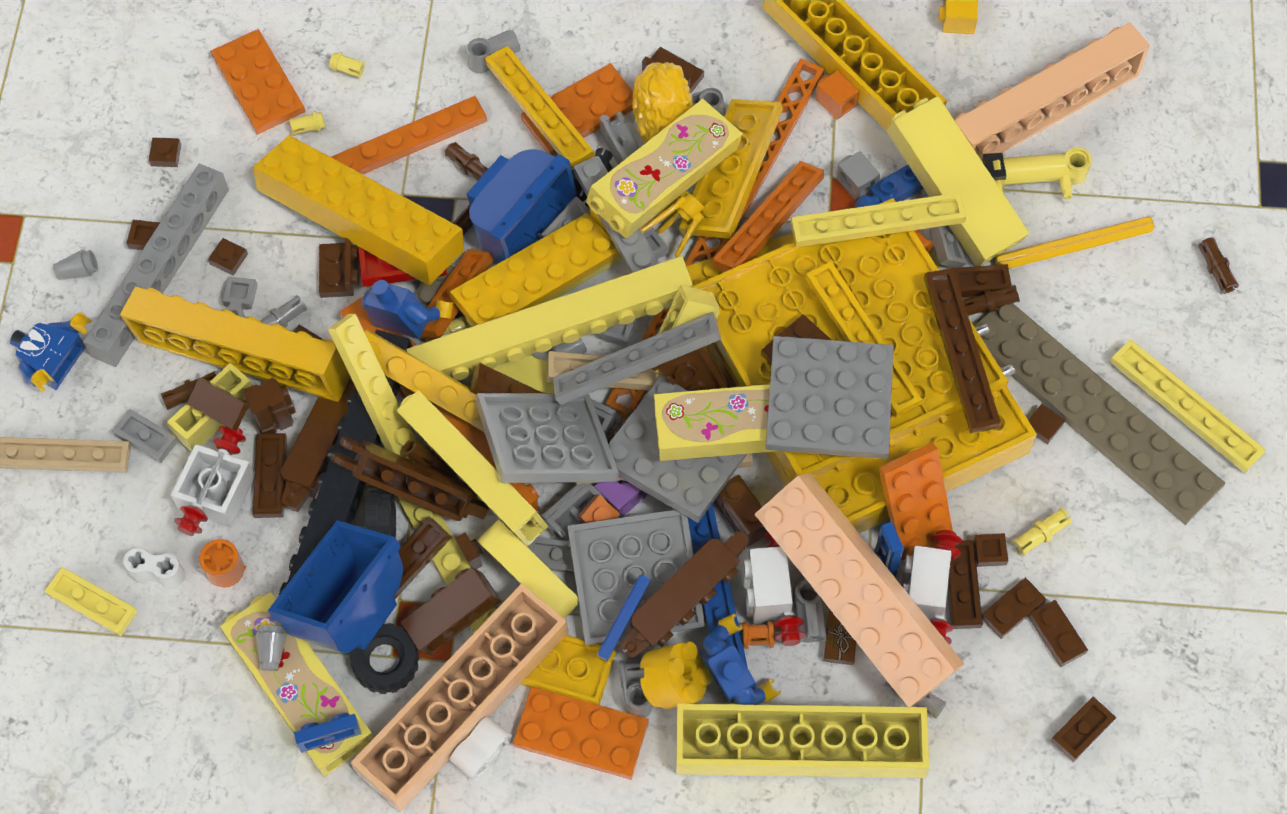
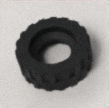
M368 489L365 499V529L396 537L397 522L394 494L382 489Z
M391 623L381 626L365 650L355 648L350 652V664L357 680H359L364 688L367 687L373 693H395L401 688L404 689L414 679V674L418 671L419 654L411 637L405 632L404 628L396 627ZM380 645H391L399 652V663L390 672H378L370 665V655Z

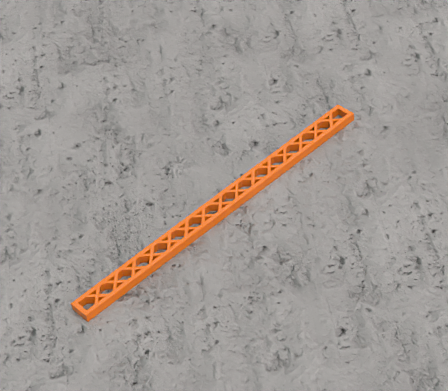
M800 58L776 102H781L783 107L782 113L789 112L791 119L778 121L775 132H777L779 140L772 141L769 144L766 152L768 160L763 161L735 233L816 90L818 82L824 75L825 68ZM803 70L815 76L812 79L802 81L800 74ZM800 91L802 99L791 101L789 94ZM700 236L685 262L686 266L692 265L696 261L714 258L730 239L718 238L720 246L708 249L706 241L715 237ZM668 308L655 315L641 341L657 335L656 330L662 326L669 311ZM614 388L605 404L607 407L616 410L617 414L623 416L627 407L616 403L618 397L630 393L633 401L629 408L634 411L648 390Z

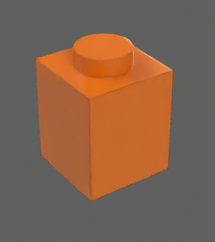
M839 70L830 76L825 75L820 79L817 84L816 100L836 120L857 106L859 90Z

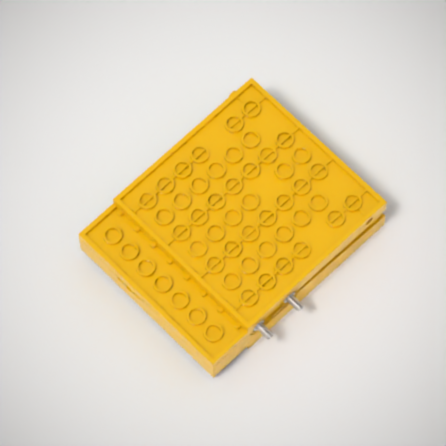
M892 198L880 204L892 203L896 201L894 200V198ZM914 230L797 248L794 241L693 286V288L712 292L719 305L717 320L721 340L706 347L716 364L719 365L731 388L770 384L771 364L761 356V350L773 340L774 336H778L802 314L811 320L830 339L846 341L805 279L807 272L832 261L884 342L888 345H894L893 356L922 398V403L920 406L896 418L891 411L888 459L790 451L765 452L784 487L798 475L811 473L859 534L889 520L879 467L932 442L938 448L947 493L1017 460L1031 451L1037 434L1007 387L1008 380L1006 377L1014 374L1015 369L1011 364L1003 368L999 367L980 337L989 333V327H987V324H983L975 328L971 321L970 324L1001 425L997 429L970 434L924 281L925 273L938 271V268Z

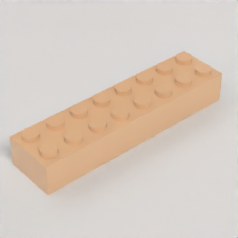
M1130 22L1122 27L1117 26L1103 38L1093 39L1085 48L1070 52L1060 62L1056 64L1050 63L1042 72L1034 76L1029 75L1025 77L1020 84L1013 88L1008 87L1002 90L997 97L990 101H982L975 109L968 113L963 112L959 114L954 120L981 161L983 154L1003 153L1138 77L1150 44Z
M811 473L795 477L755 513V516L908 708L924 699L965 665Z
M521 583L353 759L351 764L356 773L401 812L450 760L454 750L472 733L477 724L486 716L490 717L568 634L567 621Z

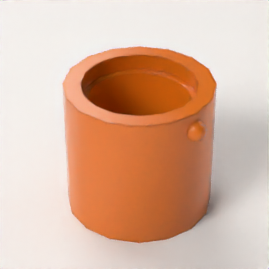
M224 539L212 540L201 550L199 556L200 565L209 581L215 586L222 588L231 587L243 577L246 566L235 545L230 541Z

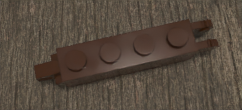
M351 378L339 402L318 396L281 469L286 483L281 504L286 509L299 512L309 497L314 499L318 490H320L318 488L319 478L323 471L326 472L329 465L328 453L331 445H336L339 436L337 433L339 421L342 417L345 418L348 411L347 399L349 393L352 390L355 391L356 388Z
M347 436L342 437L339 443L344 448L356 452L355 458L352 459L341 453H334L331 458L336 464L352 470L353 476L357 479L455 521L467 518L468 514L484 520L489 510L484 502L477 499L478 496L465 483L366 440L361 443Z
M736 532L724 544L719 539H710L632 615V629L619 645L621 650L630 659H633L647 648H653L656 644L663 647L674 636L671 630L678 623L684 626L696 614L692 609L700 601L706 605L718 593L714 588L722 580L727 584L739 572L735 568L740 562L737 557L749 544L747 533Z

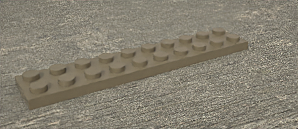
M1013 303L995 308V312H989L974 326L976 328L987 324V327H989V333L980 337L1001 368L1010 364L1013 365L1015 373L1011 376L1049 409L1064 418L1071 428L1184 525L1224 487L1226 482Z

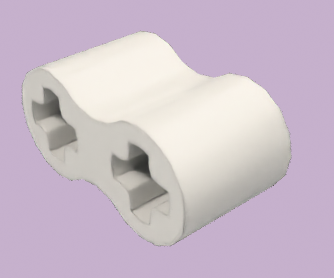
M133 548L124 556V567L131 578L138 583L156 581L165 588L173 589L182 584L185 578L184 569L178 559L170 553L152 555L143 548Z
M486 716L477 724L472 733L458 745L452 753L450 761L472 780H476L507 747L512 735L489 716Z

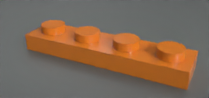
M467 249L427 306V308L436 307V300L453 303L451 318L439 317L438 320L427 323L420 337L441 338L460 310L451 300L450 291L488 270L494 261L490 252Z

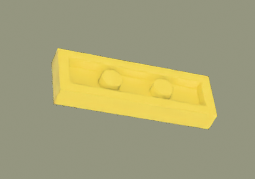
M61 567L44 591L49 597L120 637L138 613L135 607Z

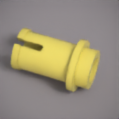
M334 52L330 58L329 68H332L336 73L341 71L361 78L364 72V61L344 56L343 52Z
M316 110L313 111V114L290 119L294 136L313 130L320 132L321 128L326 127L322 112L316 113Z

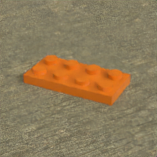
M259 29L211 50L212 57L257 135L306 112L303 103Z
M611 63L550 97L583 138L600 129V117L607 115L610 122L617 118V112H621L624 116L633 111V91ZM522 112L521 120L546 153L552 156L557 154L525 112Z
M931 442L879 467L889 520L892 522L904 547L901 557L903 562L906 560L907 555L912 556L915 546L929 548L936 546L937 543L932 541V536L938 534L939 531H953L938 448Z
M531 686L513 741V747L632 780L649 719Z

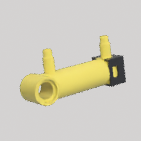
M1074 147L1061 154L1003 158V153L983 154L982 162L1002 192L1004 185L1059 181L1064 199H1071L1072 185L1081 184L1085 181L1092 163V157L1086 149Z

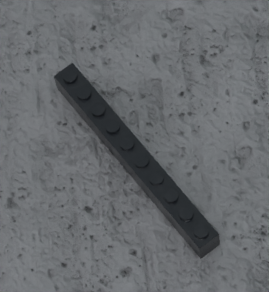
M377 329L375 331V334L406 352L408 348L413 347L408 337ZM385 375L396 398L401 384ZM356 388L355 391L352 390L349 393L347 399L348 411L345 418L342 417L339 421L337 428L339 436L336 445L332 444L328 453L329 465L326 472L323 471L320 475L318 482L320 490L317 499H313L310 503L308 511L310 518L307 527L303 526L299 535L300 547L298 553L293 554L290 560L289 571L291 572L288 581L282 584L279 595L337 520L353 525L367 483L353 476L352 470L336 464L331 458L334 453H341L352 459L355 458L356 452L344 448L339 443L344 436L361 443L366 440L379 447L381 444L379 434Z

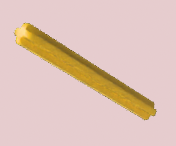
M1146 216L999 254L996 256L995 263L996 265L1008 264V268L1011 269L1150 233L1155 225L1152 217Z

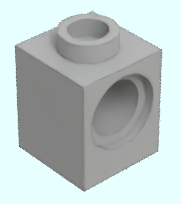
M859 151L854 155L845 156L839 162L836 179L851 197L857 201L859 197L869 194V187L879 182L880 173L865 155Z

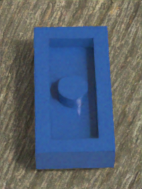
M348 713L338 714L326 723L306 724L300 728V731L293 732L301 753L362 734L356 715H349Z

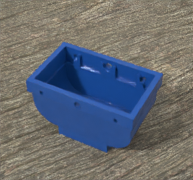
M537 149L521 151L510 160L502 155L498 157L466 194L470 204L469 215L481 251L490 252L494 259L493 263L497 265L540 240L537 234L542 233L571 199L577 195L568 159L559 154L554 157Z
M337 520L268 609L270 616L274 621L280 622L285 631L293 637L342 653L351 652L355 648L365 650L397 606L394 595L401 583L403 565L398 553L401 547L396 537Z

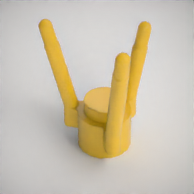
M688 193L649 221L640 230L642 233L646 232L674 211L676 213L658 229L659 234H662L680 216L686 222L692 219L674 254L678 258L697 224L704 218L701 211L705 207Z

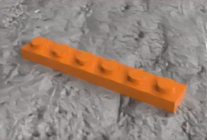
M473 96L333 155L331 158L361 174H366L487 122V116L476 96Z
M800 161L712 259L713 268L726 272L753 260L824 179V170Z

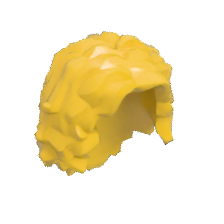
M658 62L651 63L635 79L632 108L636 118L635 122L638 123L637 131L640 132L641 138L645 142H648L693 106L688 81L684 78L682 67L668 62L664 64Z

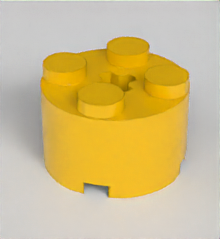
M681 642L650 650L643 656L640 663V669L644 668V678H640L643 693L652 706L664 708L663 710L677 708V704H694L699 702L705 694L706 686L711 683V673L704 666L703 660L693 642Z

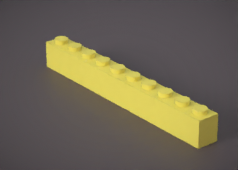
M683 256L408 348L407 352L453 379L463 380L474 372V368L479 363L494 369L499 364L508 361L516 362L523 359L526 355L535 352H546L553 346L562 343H573L582 336L591 333L599 334L606 331L609 327L618 324H629L636 318L645 315H656L663 309L671 307L681 285L693 287Z

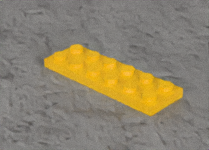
M731 99L724 117L743 135L737 150L697 181L692 196L705 208L701 211L704 218L697 224L692 233L693 236L726 239L733 237L782 114L783 107L781 102ZM682 218L679 225L682 235H685L692 219L686 222Z
M585 213L451 290L450 298L472 325L476 326L536 306L620 257V254L611 238L588 213Z

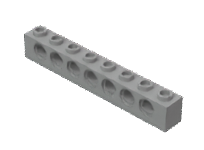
M200 163L197 165L83 341L91 357L115 368L117 367L135 339V336L120 316L121 311L135 286L143 289L150 287L162 294L164 293L229 191L222 172Z

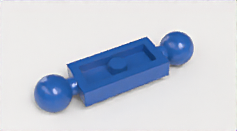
M906 165L869 187V195L859 197L855 203V208L878 205L892 198L896 202L904 201L924 188L910 166Z

